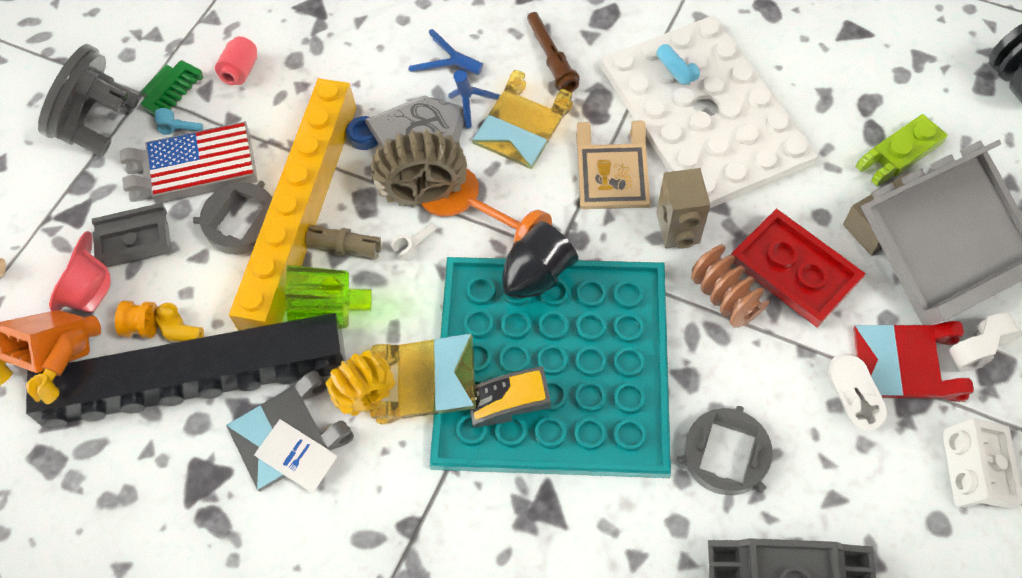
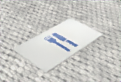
M279 419L254 454V456L311 493H314L338 458V455Z

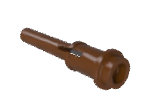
M531 12L527 16V20L547 56L546 65L555 78V87L565 94L575 91L579 86V74L577 71L572 70L565 54L558 51L539 14Z

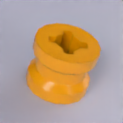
M121 301L115 313V329L119 337L130 338L134 334H139L141 338L152 339L158 330L156 322L158 307L156 303L145 301L141 305H136L133 301Z

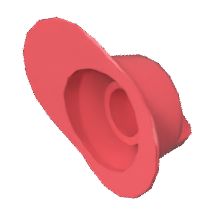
M90 231L84 232L79 238L66 270L54 287L49 302L51 311L69 307L92 313L98 308L109 291L111 285L110 273L102 262L91 255L93 238Z

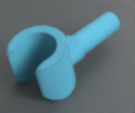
M160 108L155 111V122L161 134L169 135L175 129L203 130L202 123L174 119V113L170 109Z

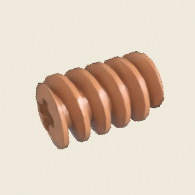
M720 244L703 254L696 261L691 270V279L695 284H701V291L705 295H711L710 301L714 306H720V312L724 317L731 316L729 323L733 328H739L760 315L769 305L770 301L766 300L762 303L759 301L765 292L762 287L753 291L749 290L755 281L752 276L742 281L740 280L741 275L745 271L742 265L731 270L730 267L734 263L735 257L728 255L722 259L721 255L726 247Z

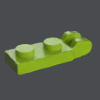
M922 113L868 151L857 161L855 167L860 172H863L879 162L883 168L874 174L871 182L876 186H880L894 176L896 178L941 146L948 137V134Z

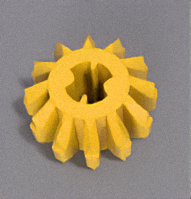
M370 350L364 351L360 356L354 353L349 360L341 361L342 365L330 372L331 377L325 383L331 396L330 399L336 408H339L343 414L350 413L352 416H356L362 411L365 413L369 412L373 406L379 405L382 399L389 397V390L396 384L393 379L394 375L390 370L391 367L387 361L381 358L378 353L373 354Z

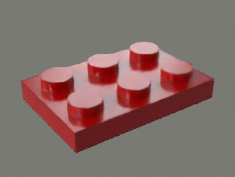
M777 208L731 253L735 257L733 263L735 266L742 265L745 268L744 272L748 276H752L756 282L816 328L854 290L866 274Z

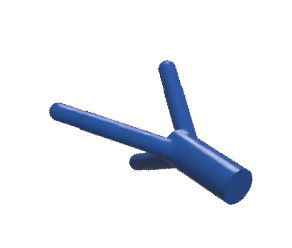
M430 29L429 35L433 38V41L451 57L408 67L410 72L456 65L479 75L484 63L457 52L434 29Z
M458 70L453 75L457 89L450 92L448 97L450 99L459 95L462 97L465 127L469 129L472 127L469 100L472 94L494 100H500L501 95L471 86L467 73L464 70Z

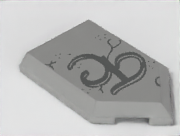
M424 95L365 119V123L378 144L384 146L385 139H396L397 133L406 135L410 134L411 129L416 133L422 132L425 128H427L429 133L440 130L443 136L452 135L453 140L459 142L465 120L463 106Z

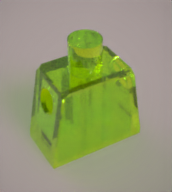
M287 265L285 294L287 320L292 321L336 313L341 328H347L349 326V311H371L372 289H349V272L345 270Z

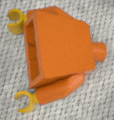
M54 310L1 321L0 385L4 384L13 374L12 370L6 365L7 362L35 373L44 371L43 374L32 377L27 382L26 389L36 402L42 400L45 404H51L60 393L59 389L52 382L55 376H61L68 362L88 355L90 352L89 339L101 335V325L97 317L91 315L83 318L82 316L61 310Z

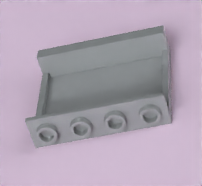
M1000 139L986 146L983 145L981 140L960 150L962 157L957 160L950 154L930 164L933 171L925 174L921 168L901 178L904 185L896 189L893 183H889L871 192L874 200L860 206L922 325L946 321L1022 281V214L988 153L989 150L1002 144Z

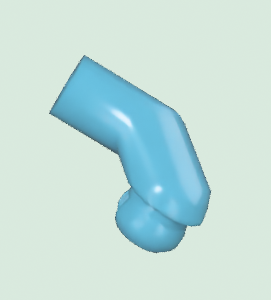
M663 44L658 48L657 57L680 84L690 85L691 82L699 79L700 71L696 64L690 63L687 65L669 44Z

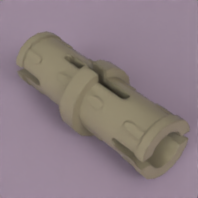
M316 225L309 226L310 231H307L306 234L307 247L335 251L340 256L351 254L376 260L379 257L378 253L381 251L382 243L381 237L353 233L348 228L336 230Z

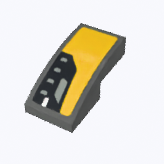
M543 366L499 376L466 389L468 396L476 407L475 409H470L473 428L512 421V415L551 408Z

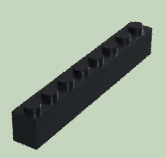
M330 313L70 362L65 367L61 376H55L52 381L60 393L51 404H45L42 400L36 402L26 389V414L42 427L55 429L66 426L68 422L78 420L98 421L104 419L109 414L120 412L139 413L144 411L146 407L161 404L164 406H176L183 403L184 400L197 397L206 399L221 396L223 392L234 390L253 391L259 389L261 385L275 382L290 384L298 381L299 378L311 371L318 372L321 377L330 376V372L333 369L339 368L342 365L341 361H346L342 328L336 313ZM27 370V382L32 377L43 374L44 371L35 373Z

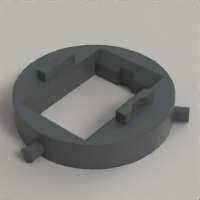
M261 180L257 185L252 183H234L224 186L215 191L206 200L201 209L200 217H193V223L200 224L208 242L221 252L228 254L252 252L272 201V196L263 188L266 184ZM239 195L265 205L242 240L231 235L225 236L221 231L216 230V227L221 224Z
M736 406V409H715L701 415L689 429L684 443V455L677 456L678 465L686 463L692 477L701 486L717 494L740 495L749 492L755 487L762 493L767 488L761 481L766 476L772 463L773 450L771 440L764 427L755 418L743 412L744 407ZM713 424L754 437L742 483L729 478H722L716 476L715 473L700 469Z

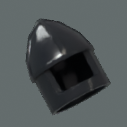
M544 221L537 222L519 241L513 243V247L506 257L502 274L504 294L517 298H527L541 295L558 284L557 277L566 268L572 267L578 261L579 257L575 248L555 227Z

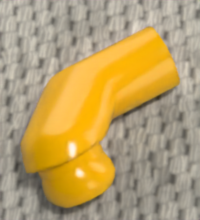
M167 302L158 306L156 322L166 340L181 342L204 337L203 327L184 324L175 304Z

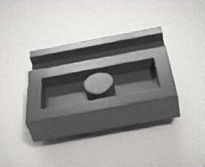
M163 203L92 218V224L94 225V231L92 232L94 257L106 267L172 252L169 226L166 220L167 210Z

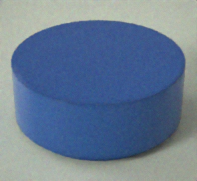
M369 116L354 118L346 128L350 145L358 150H368L378 144L365 123V119L369 118Z

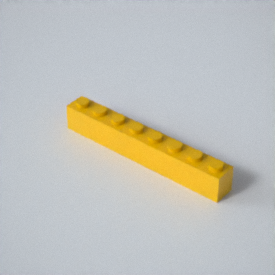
M318 78L229 312V317L238 331L282 323L308 249L306 246L307 231H310V225H316L347 137V125L353 120L357 109L350 83Z

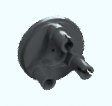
M84 44L70 56L52 83L40 111L38 131L48 138L55 137L70 145L75 143L97 154L99 157H103L108 151L112 139L84 126V119L97 101L117 113L123 108L131 114L137 107L141 95L115 83L114 78L104 73L106 67L105 56L100 54L98 48L90 44Z

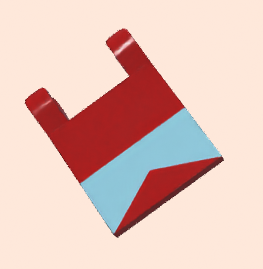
M948 321L935 325H854L856 357L861 359L867 366L882 398H939L954 402H965L969 399V395L973 394L974 387L970 378H955L945 381L941 379L936 343L943 345H956L959 343L960 337L964 335L961 322Z

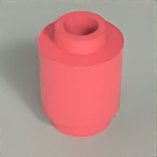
M241 36L235 37L226 44L215 65V71L224 83L229 85H242L245 83L257 60L256 45L251 40Z

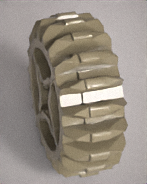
M427 128L422 132L415 133L411 129L410 134L403 135L397 133L396 139H385L384 146L376 147V154L372 156L371 162L372 182L378 190L379 196L386 197L388 202L397 201L399 206L411 204L414 208L417 204L448 198L450 192L460 191L461 184L466 182L467 161L460 143L454 141L452 135L443 136L440 130L429 133Z

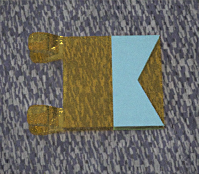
M513 70L504 91L472 142L479 147L532 169L561 120L571 110L573 106V101L571 100L572 92L561 89L555 98L552 108H548L520 96L526 88V81L524 80L526 74L519 70Z
M472 334L401 345L376 344L371 347V352L373 354L378 353L381 358L387 361L390 367L398 363V402L376 401L370 406V416L374 419L376 418L378 424L386 425L405 418L476 408Z

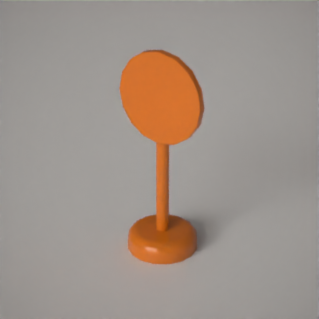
M467 168L466 182L461 184L460 191L450 192L448 198L421 204L430 214L440 217L463 213L472 206L515 229L514 243L519 241L539 221L552 225L551 215L545 211L538 209L531 211L519 222L477 200L479 196V183L475 174Z

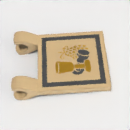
M637 120L631 122V144L591 145L590 122H578L576 142L580 209L650 208L645 121Z

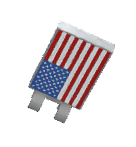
M246 121L145 142L146 150L124 148L119 151L120 161L122 164H126L127 174H137L143 171L144 177L128 175L122 178L123 190L125 192L129 191L131 202L152 197L155 204L215 192L224 186L234 183L258 182L250 132Z

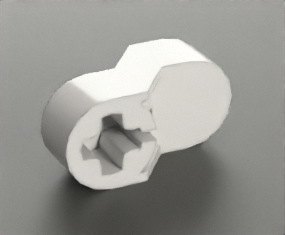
M1009 312L988 316L986 320L977 326L974 337L957 343L950 348L949 352L960 372L979 369L992 361L991 359L994 358L993 355L996 354L997 347L1017 339L1021 335V331Z
M844 353L834 357L829 364V377L848 417L860 429L873 430L880 427L886 420V405L871 378L867 366L853 354ZM854 388H857L860 394H857Z

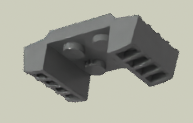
M754 538L743 540H708L709 578H876V568L874 565L873 546L848 545L832 541Z

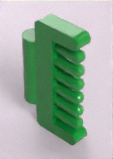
M183 60L179 61L173 68L165 64L140 91L141 95L145 98L141 102L144 111L155 116L157 109L167 108L172 110L171 106L177 105L175 100L180 101L182 99L180 94L186 95V89L190 90L192 84H196L197 80L200 81L204 78L202 71Z

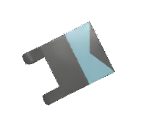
M311 371L307 373L291 388L226 425L259 492L286 477L254 456L279 419L328 450L342 447L354 439L353 432L344 421L334 423L321 435L303 401L326 391L325 381L318 372Z

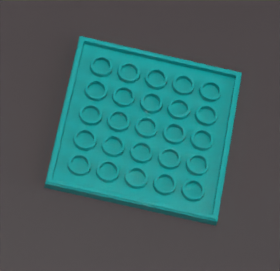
M447 257L440 338L470 334V337H473L456 373L465 391L467 392L466 389L499 376L543 366L551 408L512 415V421L473 428L470 409L438 414L435 402L429 465L431 470L670 478L671 455L665 262L578 260L572 267L566 268L557 277L558 284L541 295L517 298L507 296L503 292L502 274L506 258Z

